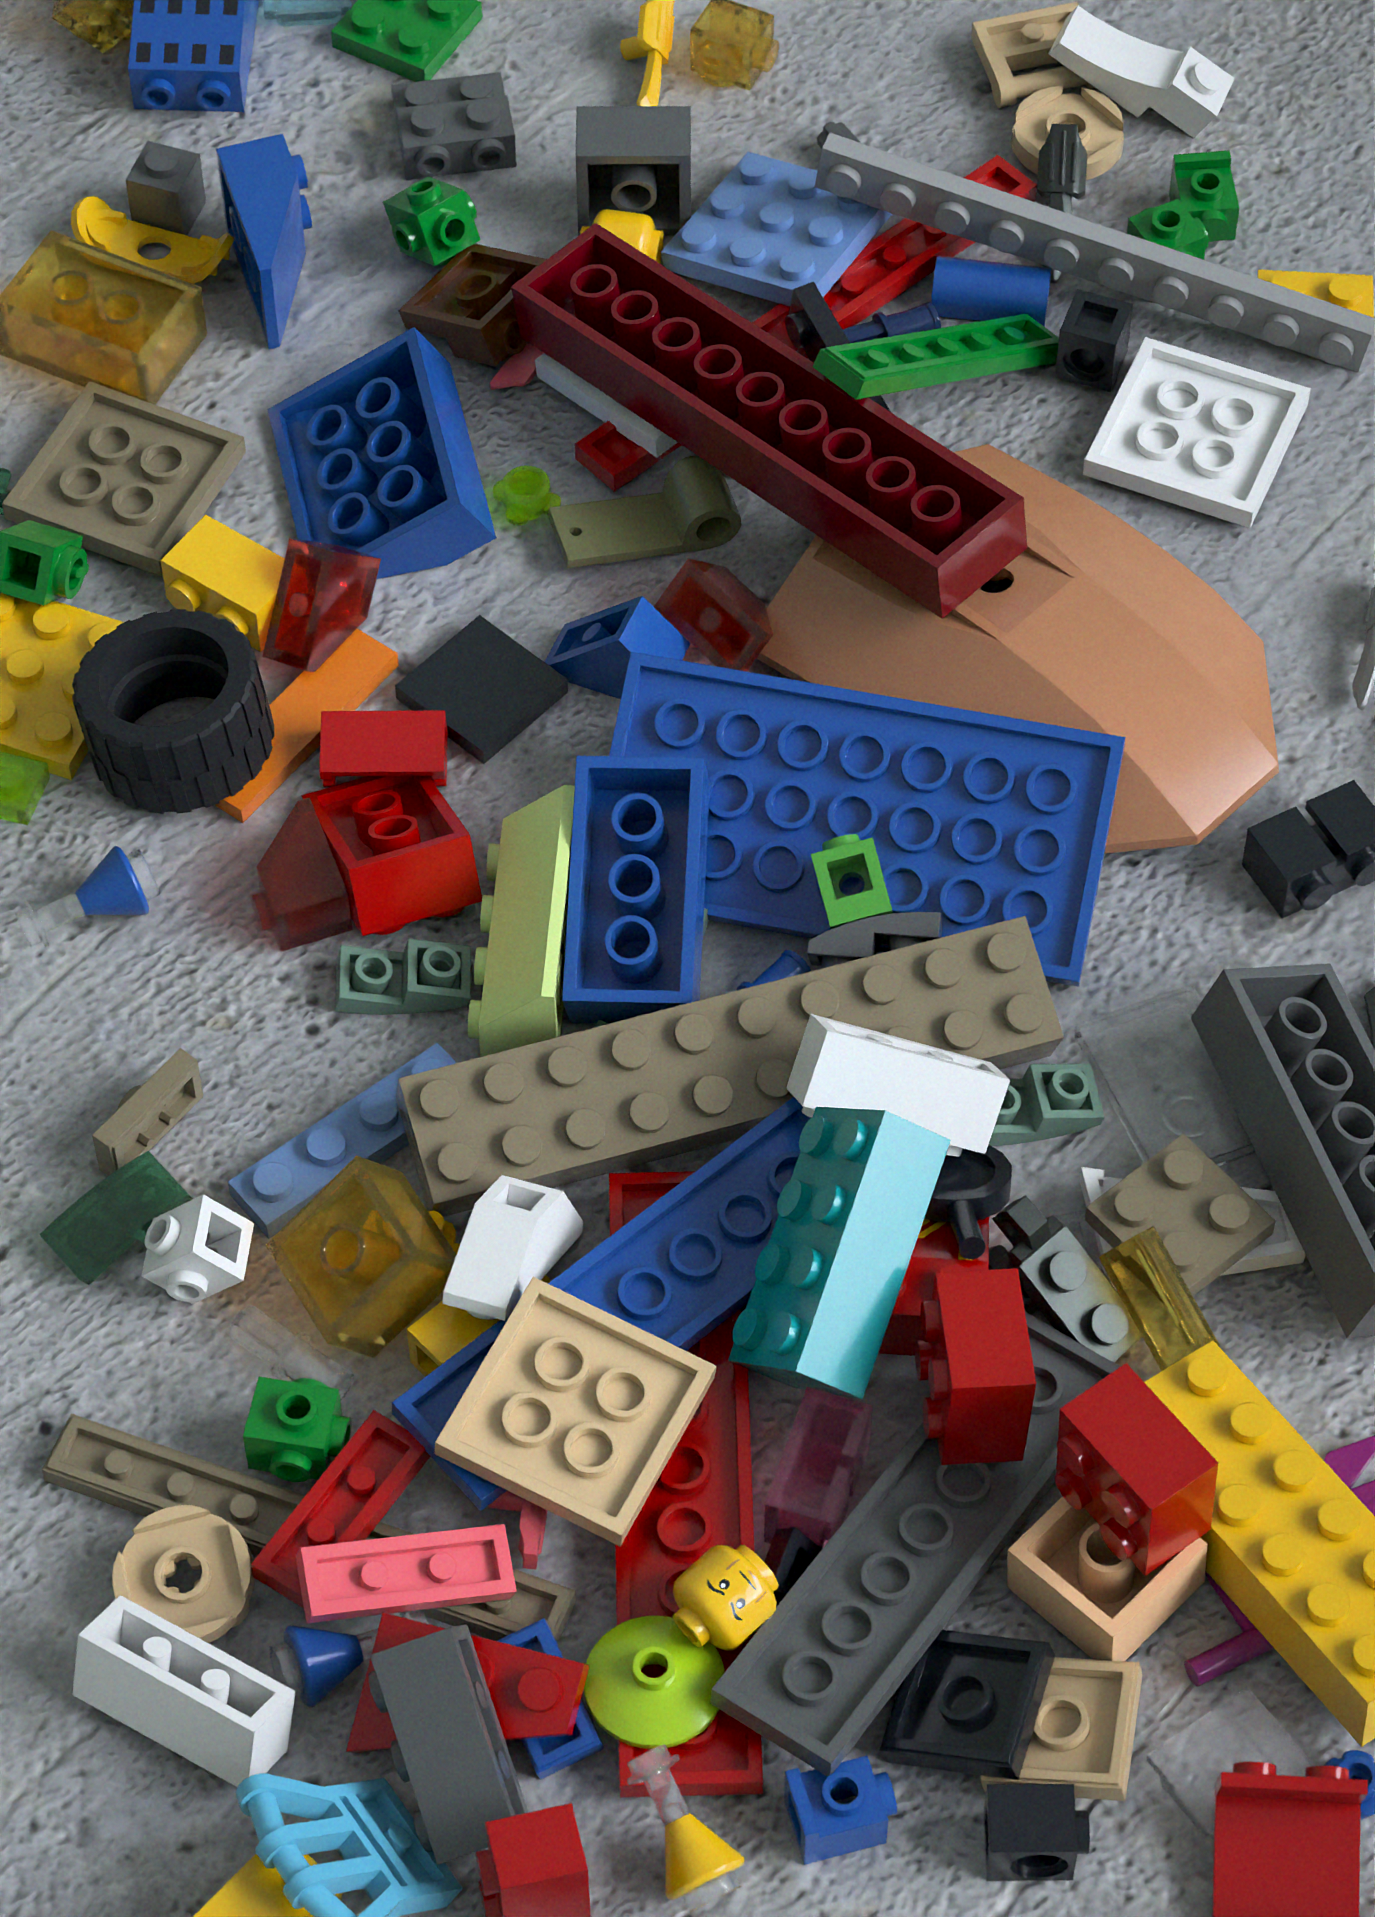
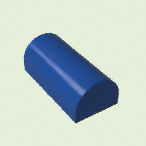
M937 256L931 303L940 317L986 321L1028 314L1045 327L1052 268Z

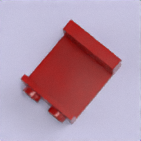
M1255 1761L1233 1763V1772H1221L1215 1782L1212 1917H1359L1361 1803L1368 1795V1780L1349 1779V1769L1338 1766L1306 1767L1305 1776L1276 1775L1275 1764Z

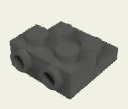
M501 72L391 85L392 103L406 180L517 167L515 132L508 95H505Z

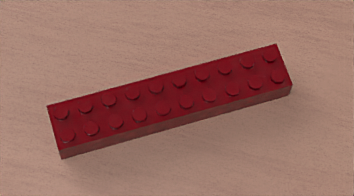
M593 224L511 286L520 337L941 619L1027 549L1024 497L870 398L855 400L813 368L814 362L599 224Z

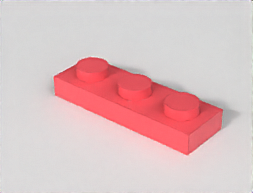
M505 1524L301 1547L295 1555L306 1624L382 1615V1612L391 1614L511 1599L517 1592Z

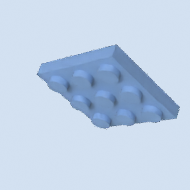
M747 152L661 251L663 266L673 273L790 306L793 289L813 281L824 297L892 214L814 187L817 170Z

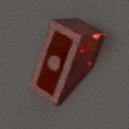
M289 538L262 657L304 671L315 672L367 619L381 558L339 545Z
M688 558L654 605L677 630L717 667L747 672L773 636L765 604L725 566Z
M310 798L297 801L257 865L260 893L251 895L252 907L260 930L272 929L280 952L353 930L349 893Z

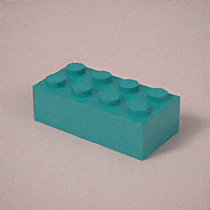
M816 1106L813 1117L808 1120L801 1132L799 1139L800 1154L791 1180L784 1186L778 1198L777 1212L779 1215L770 1241L757 1259L755 1265L756 1281L747 1307L741 1312L733 1328L734 1344L728 1361L793 1388L863 1399L951 1140L886 1110Z

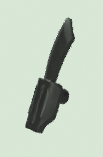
M1051 124L1047 140L1039 151L1037 193L1044 198L1050 197V208L1072 215V197L1080 199L1085 195L1087 152L1081 142L1078 125ZM1052 269L1051 283L1059 281L1061 271Z

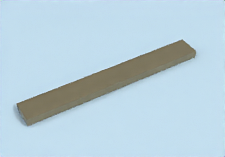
M72 1413L42 1468L44 1481L144 1517L158 1510L177 1505H195L207 1509L211 1514L222 1517L227 1523L229 1522L240 1532L251 1554L254 1556H258L305 1497V1495ZM379 1522L366 1540L413 1535L414 1533ZM513 1569L517 1592L511 1599L412 1612L452 1626L467 1624L471 1633L494 1641L500 1640L545 1618L558 1644L576 1603V1590Z

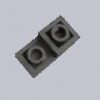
M892 913L868 917L833 928L808 941L807 954L810 963L813 966H821L822 969L876 955L877 945L888 946V952L942 938L943 925L941 913Z

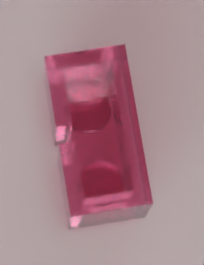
M806 1387L765 1502V1543L771 1544L776 1530L796 1527L817 1545L824 1548L843 1524L848 1511L849 1496L852 1497L870 1447L873 1405Z

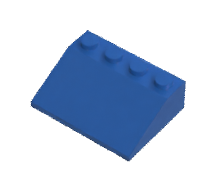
M415 327L268 409L308 585L314 591L446 566L496 539L450 362Z

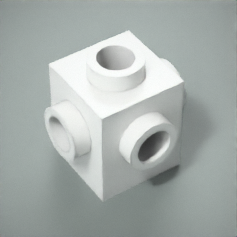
M201 1195L152 1220L145 1236V1247L147 1250L141 1276L166 1289V1292L174 1299L191 1304L244 1281L254 1223L211 1198Z

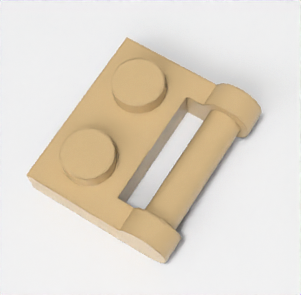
M1077 2L972 22L971 39L991 83L993 98L998 108L1015 105L1018 98L1028 97L1048 87L1063 86V89L1085 85L1087 89H1096L1066 66L1013 76L1011 71L1059 62L1050 56L1049 52L1066 18L1079 6Z

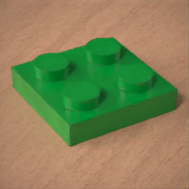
M357 0L331 30L332 47L412 81L431 80L482 19V2L478 0Z

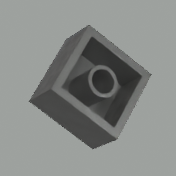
M576 106L575 157L578 236L582 226L591 227L598 212L604 209L649 215L653 219L655 230L663 231L664 236H675L691 218V106Z

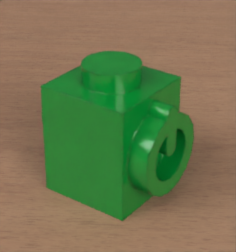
M31 520L1 530L0 593L40 605H46L60 598L72 599L75 597L89 570L87 553L85 549L81 548L83 536Z

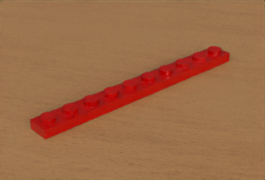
M996 155L964 177L994 189L1033 202L1036 201L1037 184L999 155ZM904 218L870 241L823 298L842 329L855 326L935 271L937 256L954 258L975 242ZM778 304L752 322L757 327L808 358L804 349H797L787 334L785 317L789 315L790 306ZM607 421L575 443V459L615 492L682 445L677 442L663 454L655 457L642 446L637 445L618 432L616 426Z

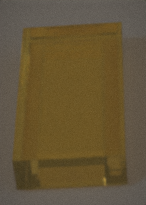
M1154 1226L1099 1256L1104 1269L1161 1371L1212 1340L1218 1346L1220 1345Z

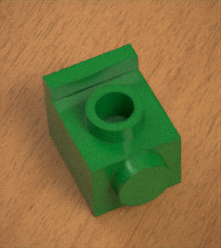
M1230 150L1174 154L1169 188L1170 201L1179 199L1192 217H1197L1202 221L1206 228L1209 242L1235 240L1240 207L1230 167Z

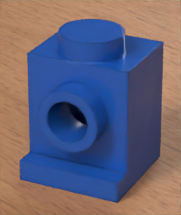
M868 1756L841 1762L834 1773L828 1777L816 1769L800 1773L798 1767L785 1771L784 1803L804 1865L887 1843V1816L897 1814L896 1798L887 1772L873 1774ZM856 1796V1799L848 1804H840L835 1802L837 1800Z

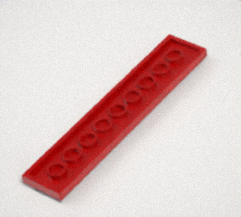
M695 1171L609 1173L610 1236ZM746 1305L687 1350V1352L716 1365L715 1378L621 1546L615 1544L617 1625L643 1616H666L673 1618V1615L679 1610L673 1595L676 1579L711 1547L726 1545L736 1550L740 1545H745L755 1552L748 1369L728 1361L734 1344L733 1328L741 1312L746 1309ZM756 1632L735 1650L727 1651L715 1647L721 1657L724 1672ZM658 1664L644 1666L641 1670L649 1678L661 1677L667 1671L664 1666ZM719 1709L714 1720L703 1732L695 1738L674 1747L645 1749L619 1741L620 1798L763 1794L762 1735Z

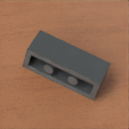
M468 1625L449 1627L370 1655L375 1671L369 1673L370 1690L378 1709L382 1713H389L397 1740L391 1742L392 1758L400 1778L405 1783L411 1781L419 1809L413 1813V1820L422 1847L426 1852H434L437 1865L488 1848L485 1822L528 1813V1809Z

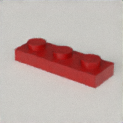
M373 1410L251 1563L253 1577L304 1609L295 1557L301 1547L366 1540L431 1456L407 1429Z

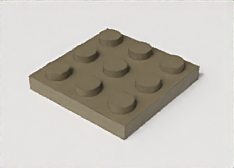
M89 381L2 502L4 517L18 524L31 520L82 535V548L162 577L160 560L198 523L246 453L244 437Z

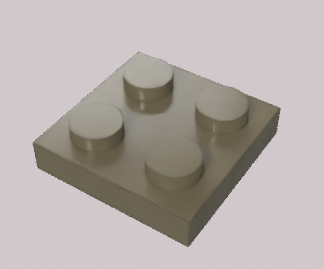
M1184 1133L1088 1205L1085 1213V1221L1175 1309L1182 1306L1273 1234L1276 1223L1274 1218Z

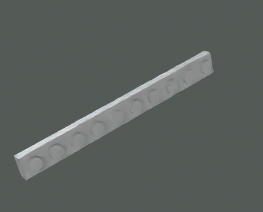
M830 132L822 147L814 186L816 188L931 226L948 234L969 239L1001 252L1010 253L1048 266L1054 270L1092 281L1109 289L1133 295L1165 308L1174 309L1212 322L1220 327L1270 342L1273 345L1294 350L1329 364L1359 372L1375 328V318Z

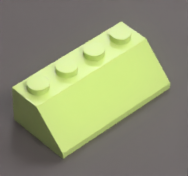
M563 785L503 818L500 844L489 843L486 874L487 881H495L494 895H483L480 916L481 933H489L488 947L476 948L474 964V984L483 985L482 1000H470L468 1013V1038L479 1039L480 1057L561 1036L564 1013L562 997L575 785Z

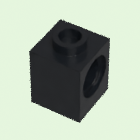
M1077 289L1059 332L1055 378L1111 392L1128 351L1133 304Z
M987 1784L983 1813L986 1880H1073L1077 1854H1089L1090 1849L1088 1810H1075L1074 1784Z

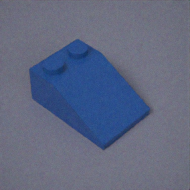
M283 133L216 149L226 231L235 238L232 247L269 350L278 348L281 345L306 255L304 230L312 228L311 214L304 194L300 195L299 192L301 189L308 188L305 166L300 154L291 156Z

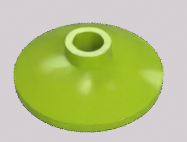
M643 1616L630 1619L615 1626L599 1639L586 1661V1664L590 1665L584 1686V1696L588 1709L604 1731L625 1744L645 1749H663L683 1744L703 1732L719 1711L717 1707L710 1704L711 1690L725 1673L717 1649L710 1642H707L701 1648L694 1645L681 1632L671 1617ZM651 1664L662 1665L667 1669L666 1673L658 1678H649L641 1670L644 1666Z

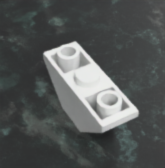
M501 1175L478 1199L473 1207L443 1291L442 1304L464 1309L476 1318L505 1321L511 1315L532 1277L542 1280L583 1232V1220L564 1191Z

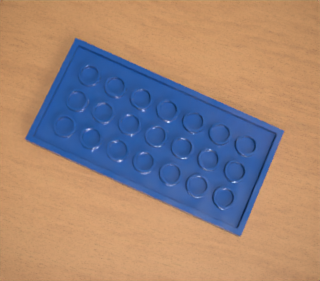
M637 652L630 653L609 756L703 757L705 759L710 781L704 908L708 909V920L810 939L831 930L811 854L823 851L822 844L830 839L843 835L857 834L860 841L873 837L893 913H941L942 937L1026 916L1046 981L1076 987L1080 986L1126 737ZM851 877L842 883L840 890L844 895L850 896L861 893L865 884L859 878ZM877 945L876 950L887 952L888 946Z

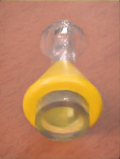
M666 1744L627 1763L632 1774L627 1779L629 1785L644 1782L665 1826L666 1897L670 1900L683 1897L689 1912H693L742 1887L734 1870L740 1868L744 1864L745 1859L744 1856L690 1813L670 1771V1768L681 1759L678 1754L671 1756Z

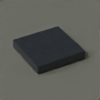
M479 615L395 685L396 699L411 710H445L448 738L485 764L568 693V679Z
M942 1630L899 1686L879 1749L885 1761L901 1765L1019 1780L1055 1658V1653L1050 1643Z

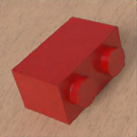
M572 1803L485 1822L488 1849L475 1852L480 1877L478 1884L485 1917H591L588 1867Z

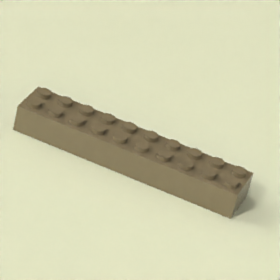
M1026 916L398 1078L396 1100L427 1210L437 1211L443 1217L472 1210L478 1199L501 1175L555 1188L739 1139L794 1097L786 1087L810 1014L988 1061L999 1070L1049 1057L1063 1040L1064 1036Z

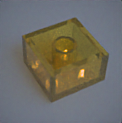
M357 1155L265 1245L326 1343L372 1358L378 1355L444 1291L456 1258V1253L401 1171Z

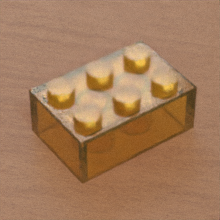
M50 230L0 294V355L85 387L91 381L152 404L158 402L208 335L200 286Z

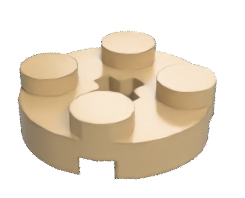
M1063 86L1044 88L1031 94L1019 105L1012 128L1011 147L1019 161L1033 173L1038 175L1039 151L1047 140L1051 124L1078 125V133L1087 152L1086 180L1104 174L1121 159L1124 143L1122 113L1103 94L1086 88H1081V95L1063 94Z
M177 1505L148 1515L132 1530L134 1535L126 1543L123 1552L121 1553L119 1550L113 1564L112 1584L116 1599L121 1595L207 1643L217 1640L225 1635L230 1628L240 1625L246 1619L250 1610V1598L255 1587V1578L251 1570L253 1557L240 1532L229 1522L227 1523L222 1517L213 1515L209 1510L195 1505ZM182 1560H188L193 1570L202 1569L201 1579L194 1582V1589L186 1593H181L178 1587L167 1588L166 1578L176 1575V1563Z

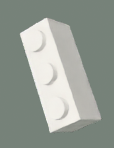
M810 1014L786 1089L803 1106L802 1113L810 1118L813 1117L816 1106L886 1110L950 1139L946 1155L958 1157L961 1155L963 1148L983 1154L986 1153L1010 1079L988 1061Z
M121 1595L78 1634L72 1695L236 1787L244 1779L252 1775L265 1774L287 1752L295 1691Z

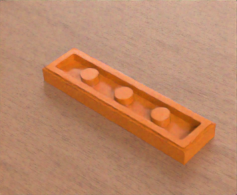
M350 624L269 705L275 726V737L271 742L273 748L269 759L264 761L259 774L243 786L244 789L232 797L228 796L222 799L215 806L244 823L320 746L321 711H355L399 666L398 653Z

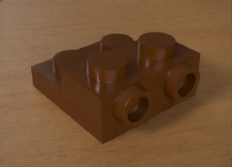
M473 244L459 252L398 310L406 329L415 327L419 332L447 338L454 357L496 367L511 354L520 353L527 344V341L520 337L511 286L547 259Z

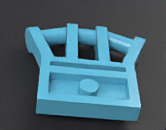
M260 1773L244 1779L236 1789V1797L240 1809L245 1815L251 1817L259 1841L255 1850L256 1854L266 1868H276L286 1883L283 1887V1893L295 1909L304 1907L313 1917H357L334 1895L338 1893L364 1889L372 1903L358 1917H400L402 1915L448 1907L463 1889L445 1863L437 1865L434 1852H426L418 1839L413 1817L385 1778L323 1787L272 1774ZM281 1812L315 1821L285 1825ZM337 1850L343 1860L310 1866L303 1855Z

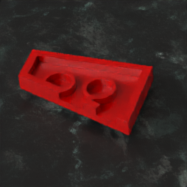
M382 1612L372 1654L446 1628ZM471 1635L505 1741L572 1735L590 1665ZM371 1657L346 1752L349 1753L391 1749V1742L397 1740L389 1713H382L378 1709L370 1690L369 1673L375 1671Z

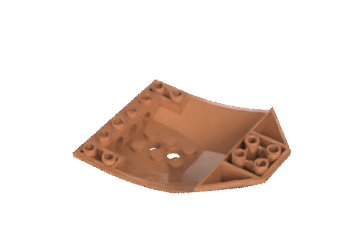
M989 444L954 453L1024 497L1027 549L989 580L1000 581L1008 578L1013 583L1007 590L999 593H988L979 588L941 619L816 535L743 642L746 653L792 680L1126 737L1105 854L1197 845L1279 773L1262 639L1212 587L1156 543L1076 490Z

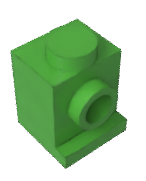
M857 834L839 836L822 844L823 851L811 854L830 929L868 917L893 913L873 837L860 841ZM855 877L864 882V889L861 893L846 896L840 890L842 883L848 878Z

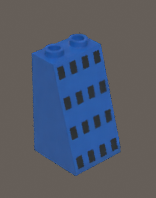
M134 0L128 64L134 109L244 112L259 0Z

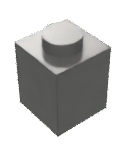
M147 141L125 180L131 220L188 236L206 203L200 154Z

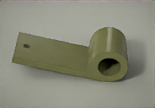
M688 456L678 461L668 472L661 493L549 507L548 518L567 568L711 549L730 541L739 532L741 527V517L723 472L699 456Z

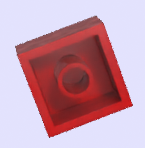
M1018 1268L935 1272L932 1300L921 1301L920 1305L922 1340H916L917 1379L918 1381L929 1380L931 1396L924 1397L923 1400L925 1436L927 1439L937 1438L941 1465L1023 1461L1036 1390V1378Z
M1127 1363L1060 1408L1055 1483L1069 1505L1076 1510L1084 1508L1100 1525L1101 1536L1116 1557L1123 1561L1129 1558L1147 1576L1211 1530L1219 1463Z

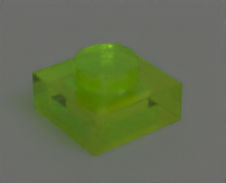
M0 752V819L28 826L50 779L47 763Z

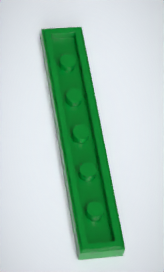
M1028 314L822 348L812 367L857 400L1057 363L1059 337Z

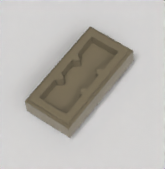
M180 1048L142 1086L137 1085L124 1095L117 1111L92 1135L100 1171L116 1182L119 1179L121 1180L203 1098L196 1058Z

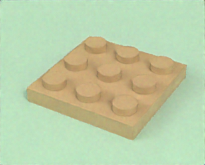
M532 1277L435 1442V1455L621 1546L713 1382L717 1366L536 1277Z

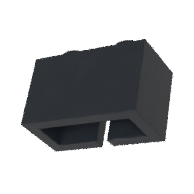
M1355 780L1306 801L1305 810L1316 823L1313 826H1310L1295 806L1247 829L1242 866L1282 919L1302 909L1306 911L1317 909L1325 904L1332 895L1356 884L1358 886H1365L1375 881V806Z

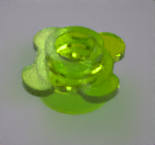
M519 466L510 470L504 479L496 482L493 487L494 498L502 501L506 508V520L513 525H525L529 520L536 519L542 514L548 515L549 507L561 506L560 496L552 493L550 490L548 475L540 468L534 466Z

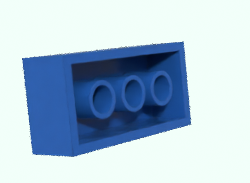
M576 755L562 997L571 1023L596 1024L599 1020L610 1024L700 1000L710 781L703 757Z

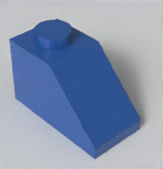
M643 596L564 624L544 662L567 678L568 683L621 699L631 652L683 660L691 643Z

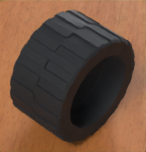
M171 609L168 612L157 613L156 611L144 614L143 617L132 621L128 620L97 640L95 646L84 655L79 663L80 668L75 673L72 684L74 690L72 699L99 781L104 782L105 789L113 797L120 798L124 801V804L135 809L142 808L151 813H187L202 807L208 808L218 804L219 801L228 796L232 797L244 789L243 786L259 774L262 770L261 766L265 760L269 759L273 748L271 742L275 737V726L255 652L251 649L250 641L243 632H238L235 629L234 624L225 619L213 617L211 613L203 611L190 612L186 611V609ZM185 697L215 699L198 714L177 723L161 726L134 724L137 719L150 709L174 699Z

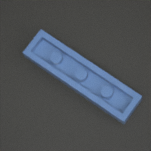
M438 1043L434 1044L229 1180L230 1196L267 1238H271L409 1145L396 1100L398 1078L452 1065L456 1062Z

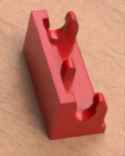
M445 710L321 711L319 774L320 780H323V787L336 786V776H432L436 786H447L448 733Z

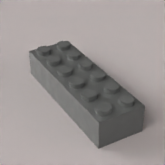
M1330 963L1223 969L1190 1018L1346 1338L1375 1336V1050Z

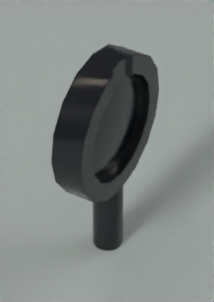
M989 1144L985 1154L963 1148L961 1155L958 1157L945 1156L924 1218L938 1222H950L959 1253L965 1259H977L984 1253L986 1248L977 1220L985 1219L1000 1212L1010 1201L1011 1163L1001 1151Z

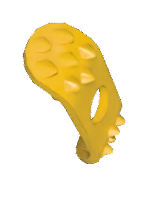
M95 196L79 199L71 211V227L74 237L92 256L107 263L180 283L194 284L201 282L209 274L216 276L220 261L230 258V247L235 239L229 233H225L217 239L207 235H201L198 239L127 219L125 213L113 210L103 199ZM149 243H162L171 249L167 256L155 260L146 259L138 253L141 247Z

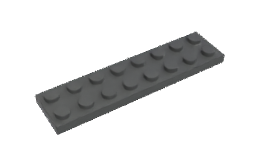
M1025 1312L1036 1378V1390L1023 1461L941 1465L937 1438H926L924 1422H922L778 1604L773 1615L763 1623L711 1690L710 1704L827 1777L834 1773L1055 1482L1060 1408L1121 1367Z

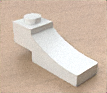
M1079 6L1066 18L1049 52L1050 56L1137 118L1148 107H1151L1193 138L1218 115L1235 79L1192 47H1189L1185 52L1145 42L1113 28Z

